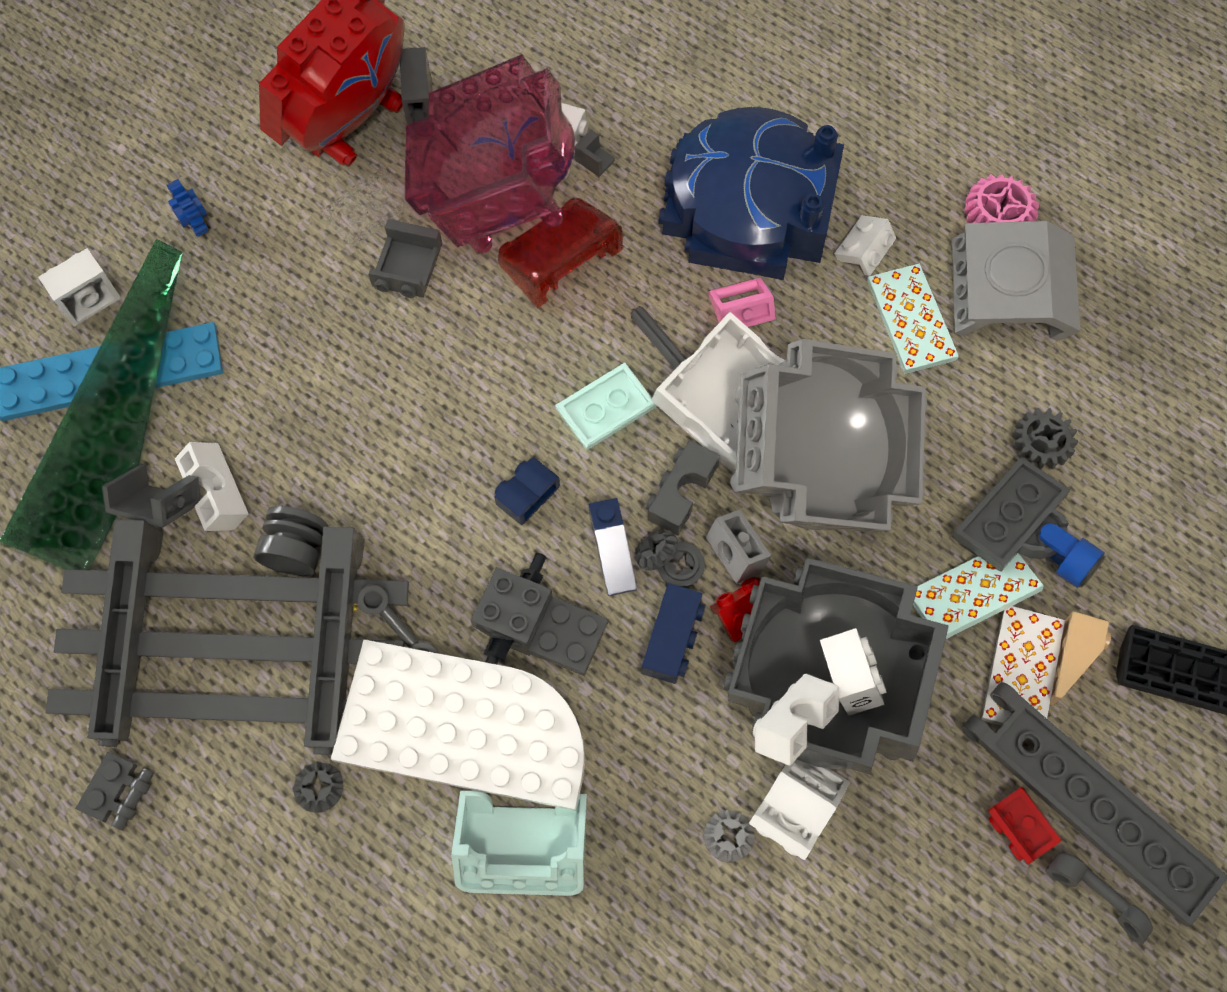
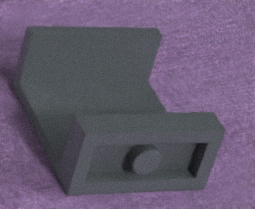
M142 463L102 486L106 513L132 520H144L148 524L163 528L195 508V505L201 500L198 477L188 475L167 489H162L148 484L146 464Z

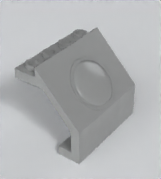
M1049 221L965 223V232L952 238L956 334L965 336L993 323H1046L1050 325L1051 338L1054 340H1062L1081 331L1075 239L1073 234Z

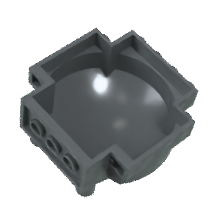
M806 558L804 568L798 566L794 584L762 576L760 585L753 586L749 603L754 604L751 615L745 614L741 627V632H743L741 641L743 643L737 642L732 658V661H734V673L728 672L724 690L728 691V702L749 708L752 716L755 717L752 727L753 731L756 721L759 718H763L774 702L779 701L787 693L789 687L793 683L795 684L804 674L833 683L820 640L856 628L861 638L867 637L877 661L876 666L887 693L881 694L884 705L849 716L839 701V712L824 729L807 724V748L798 756L797 760L817 767L852 769L870 775L876 753L882 754L889 760L901 758L914 762L920 748L949 625L911 615L918 586Z

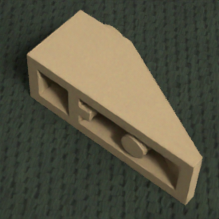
M1074 611L1065 619L1050 700L1051 705H1055L1101 652L1107 650L1111 640V633L1107 632L1109 621Z

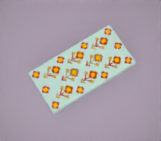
M920 263L868 277L867 283L904 374L958 359L959 355Z
M1018 553L1002 572L978 556L919 585L913 606L921 618L949 625L946 639L1041 592L1044 585Z

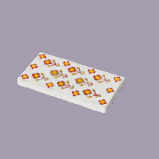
M1014 606L1002 611L981 720L1002 725L1010 716L1011 712L997 705L990 696L991 692L1000 682L1007 683L1013 687L1021 697L1047 718L1065 620Z

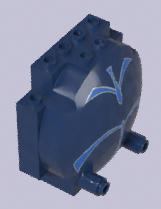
M761 107L731 109L719 113L717 119L704 120L690 133H684L683 139L680 138L679 143L677 142L676 149H672L670 164L672 166L671 170L666 172L664 183L666 187L664 202H667L666 209L661 208L658 224L663 225L662 234L686 239L684 252L689 253L688 263L784 280L788 257L820 263L844 144L837 143L838 133L834 127L824 125L813 136L814 133L807 132L808 124L800 119L778 110Z

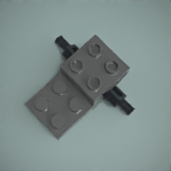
M535 553L529 569H523L520 576L496 567L471 619L473 627L491 638L484 651V655L487 656L485 663L497 665L498 661H504L511 648L525 655H534L585 676L607 627L608 619L553 597L552 589L540 585L543 578L540 571L547 559L541 553Z

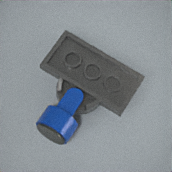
M1023 457L995 485L954 531L952 536L1001 572L1017 553L1035 559L1050 557L1060 565L1056 574L1077 589L1085 586L1106 558L1104 556L1105 552L1085 538L1079 541L1067 532L1069 523L1065 516L1057 511L1056 508L1067 497L1070 489Z

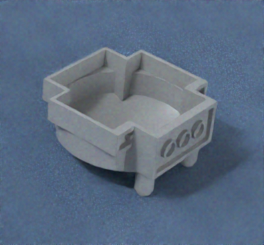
M800 339L788 344L787 361L779 365L766 364L741 374L740 386L735 391V400L739 405L736 472L731 477L732 489L738 494L748 493L769 497L772 511L780 518V523L792 524L810 530L844 529L873 533L891 531L893 520L891 505L904 507L920 505L924 496L923 468L925 466L926 387L896 383L898 366L896 364L897 353L808 339Z

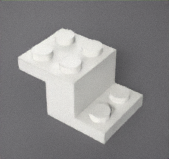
M796 759L790 766H784L749 824L755 827L762 836L771 838L782 845L791 855L799 856L805 860L838 807L851 782L830 768L813 766Z

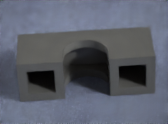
M691 440L688 441L685 448L680 447L673 459V463H675L671 472L667 470L662 476L659 484L661 486L657 495L652 494L646 505L648 521L679 536L692 513L693 502L682 497L678 490L683 485L689 483L697 484L706 489L719 466L720 455Z

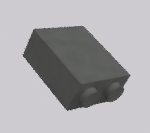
M413 47L402 49L400 58L401 98L409 132L435 130L432 77L426 48Z

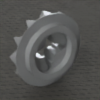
M730 810L715 813L704 829V842L707 850L712 856L723 862H736L743 859L751 851L754 844L755 834L752 825L749 824L750 821L742 813ZM721 824L730 831L737 830L738 828L741 829L735 836L737 848L729 840L718 844V841L724 835Z

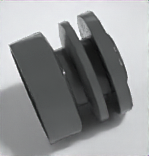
M287 506L269 507L265 517L267 521L262 526L263 531L267 535L260 536L253 558L259 564L274 571L298 576L313 575L320 556L315 548L322 546L323 527H328V524L319 516L298 508Z

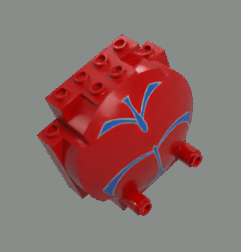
M321 0L277 46V64L259 82L260 130L281 146L291 138L314 155L320 157L325 152L342 166L346 165L349 167L356 160L357 154L355 149L342 138L348 136L363 124L379 105H382L389 112L394 111L395 113H398L403 107L401 94L393 89L391 84L398 70L402 54L405 31L404 20L385 5V0Z

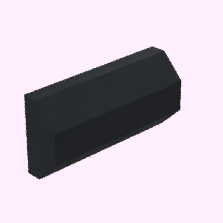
M1131 625L1128 628L1120 648L1116 670L1118 685L1227 715V650L1136 625Z

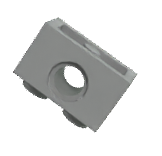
M740 509L717 517L706 536V539L736 584L760 575L771 558V554Z

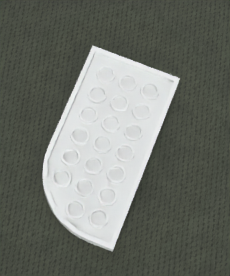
M363 640L331 760L338 763L576 811L584 776L585 750L579 725L569 705L553 687L533 674L512 667Z

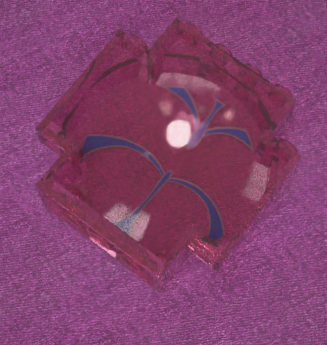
M521 54L430 92L429 117L406 126L405 200L419 215L428 212L431 220L457 248L469 244L475 252L483 254L492 247L490 235L539 217L546 226L553 228L558 227L563 222V211L553 200V194L556 186L566 177L574 157L575 136L569 119L562 111L561 87L550 70L546 68L535 73L526 58Z

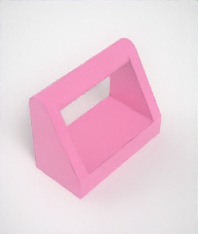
M761 277L708 291L719 323L729 312L747 327L776 320L774 297ZM757 289L759 294L722 303L720 300Z

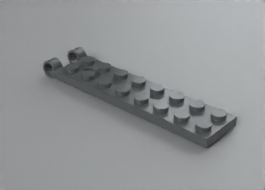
M1000 682L991 692L990 696L997 705L1010 711V716L994 732L983 720L972 715L961 727L963 733L970 740L984 747L1186 927L1192 926L1225 883L1227 875L1021 697L1013 687L1007 683ZM1023 740L1032 742L1033 748L1031 751L1023 748Z

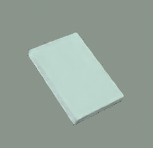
M623 363L555 405V408L584 448L589 450L650 412L657 405L651 401L652 397L626 363Z

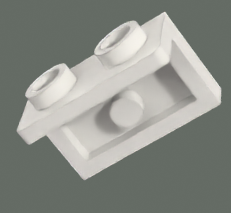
M861 215L834 253L837 260L858 264L861 266L864 275L870 276L896 240L889 219Z

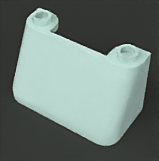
M476 790L460 791L451 853L456 887L469 893L559 896L579 894L584 888L587 794L579 795L577 809L574 811L559 807H493L492 798L485 792Z

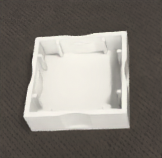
M729 312L705 337L699 349L691 357L684 360L656 389L651 401L703 447L719 454V461L735 473L738 440L737 421L739 420V405L735 400V391L740 386L741 374L766 364L779 365L786 360L770 351L760 337Z

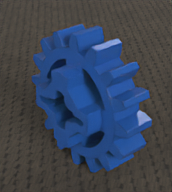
M179 179L167 184L166 186L173 199L168 201L182 227L190 225L197 237L208 232L209 230L203 220V217L207 216V212L194 190L191 188L186 191Z

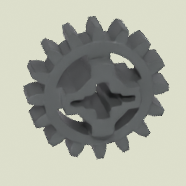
M1039 408L1035 409L1033 415L1026 412L1024 417L1019 419L1015 426L1017 429L1012 434V437L1017 439L1013 444V448H1021V452L1018 455L1019 458L1027 456L1030 463L1038 462L1039 469H1042L1045 464H1048L1050 469H1054L1057 462L1062 466L1074 454L1075 450L1073 448L1078 443V440L1073 438L1077 430L1068 428L1072 421L1070 419L1061 420L1063 414L1061 412L1056 416L1052 415L1051 408H1048L1045 414H1042ZM1033 426L1031 433L1027 434L1028 428ZM1063 443L1062 449L1057 452L1058 445Z

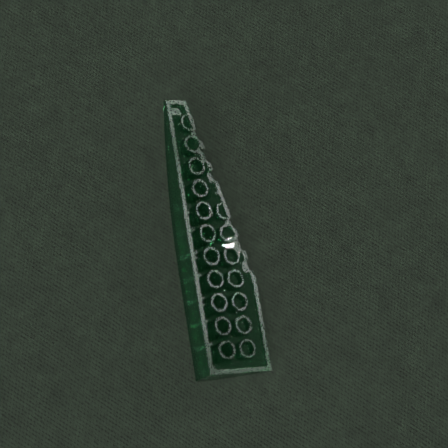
M158 239L155 240L0 538L1 546L62 570H90L117 516L106 513L102 486L139 465L182 257L181 251Z

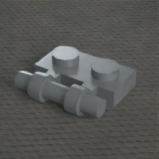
M107 752L75 809L104 823L108 820L111 812H114L117 815L111 826L123 831L128 820H132L135 816L136 811L134 809L142 794H147L151 787L148 784L154 773L142 768L137 779L133 778L132 775L137 765ZM125 787H131L122 805L117 803Z

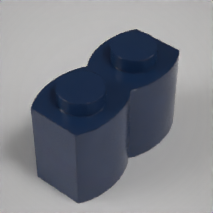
M532 457L530 460L523 461L517 466L514 477L508 481H502L497 486L494 496L495 503L517 523L523 525L560 487V479L535 457Z

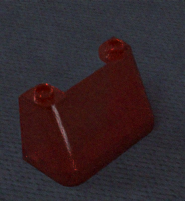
M572 198L562 208L511 242L504 243L499 249L498 263L538 309L548 302L546 294L549 289L552 288L554 291L558 289V280L596 254L603 258L606 256V252L612 257L623 250L622 227L615 219L582 198Z

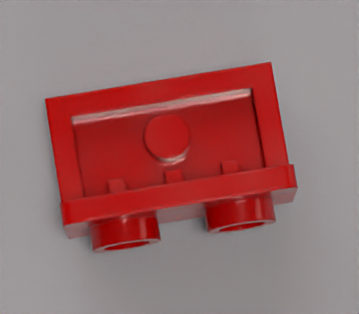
M759 577L745 580L741 583V588L733 593L727 592L716 598V603L710 606L711 611L718 615L725 631L733 642L742 638L743 632H741L743 619L745 614L751 615L754 604L749 603L753 586L760 585L761 578Z
M1023 786L988 810L991 814L988 819L994 829L999 834L1005 833L1011 841V844L1008 845L1011 852L1019 861L1024 859L1028 865L1063 841Z

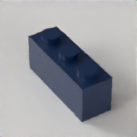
M670 583L667 584L642 663L641 674L673 684L677 683L679 676L685 677L689 660L684 659L687 648L693 649L698 634V632L693 631L696 620L702 621L706 604L701 603L703 593Z

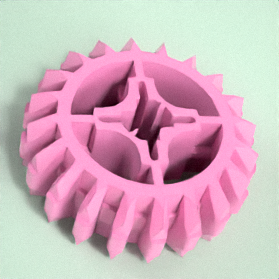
M1002 173L995 178L990 174L987 179L981 178L977 184H974L966 197L964 214H967L966 223L1036 221L1039 202L1036 201L1037 193H1030L1031 185L1023 186V179L1015 181L1013 180V175L1004 178ZM1001 203H1003V206H1002L1003 211H1002V212H1000V209H1001V206H1000V205H1001Z

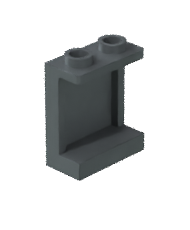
M388 219L385 225L387 239L376 269H370L368 274L371 284L381 292H389L391 290L400 292L408 298H414L415 296L424 298L443 244L440 230Z

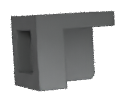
M592 129L574 146L575 161L598 177L615 161L612 155L600 148L599 134Z

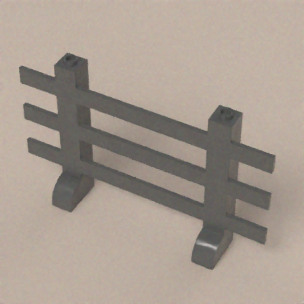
M117 519L114 520L108 571L64 569L61 593L105 595L101 630L56 629L54 653L98 655L93 690L48 689L45 713L90 715L87 738L98 740V746L117 747L118 741L129 740L132 717L306 723L304 747L313 748V754L332 755V749H334L347 702L348 665L357 664L363 640H366L351 639L353 605L358 604L359 592L368 584H378L388 592L389 600L387 605L407 606L408 581L356 579V569L360 568L363 560L365 539L354 527H323L319 578L149 572L150 562H155L160 555L164 533L144 520ZM146 597L317 603L314 638L142 632ZM370 640L404 647V641ZM139 656L311 662L308 698L135 692Z

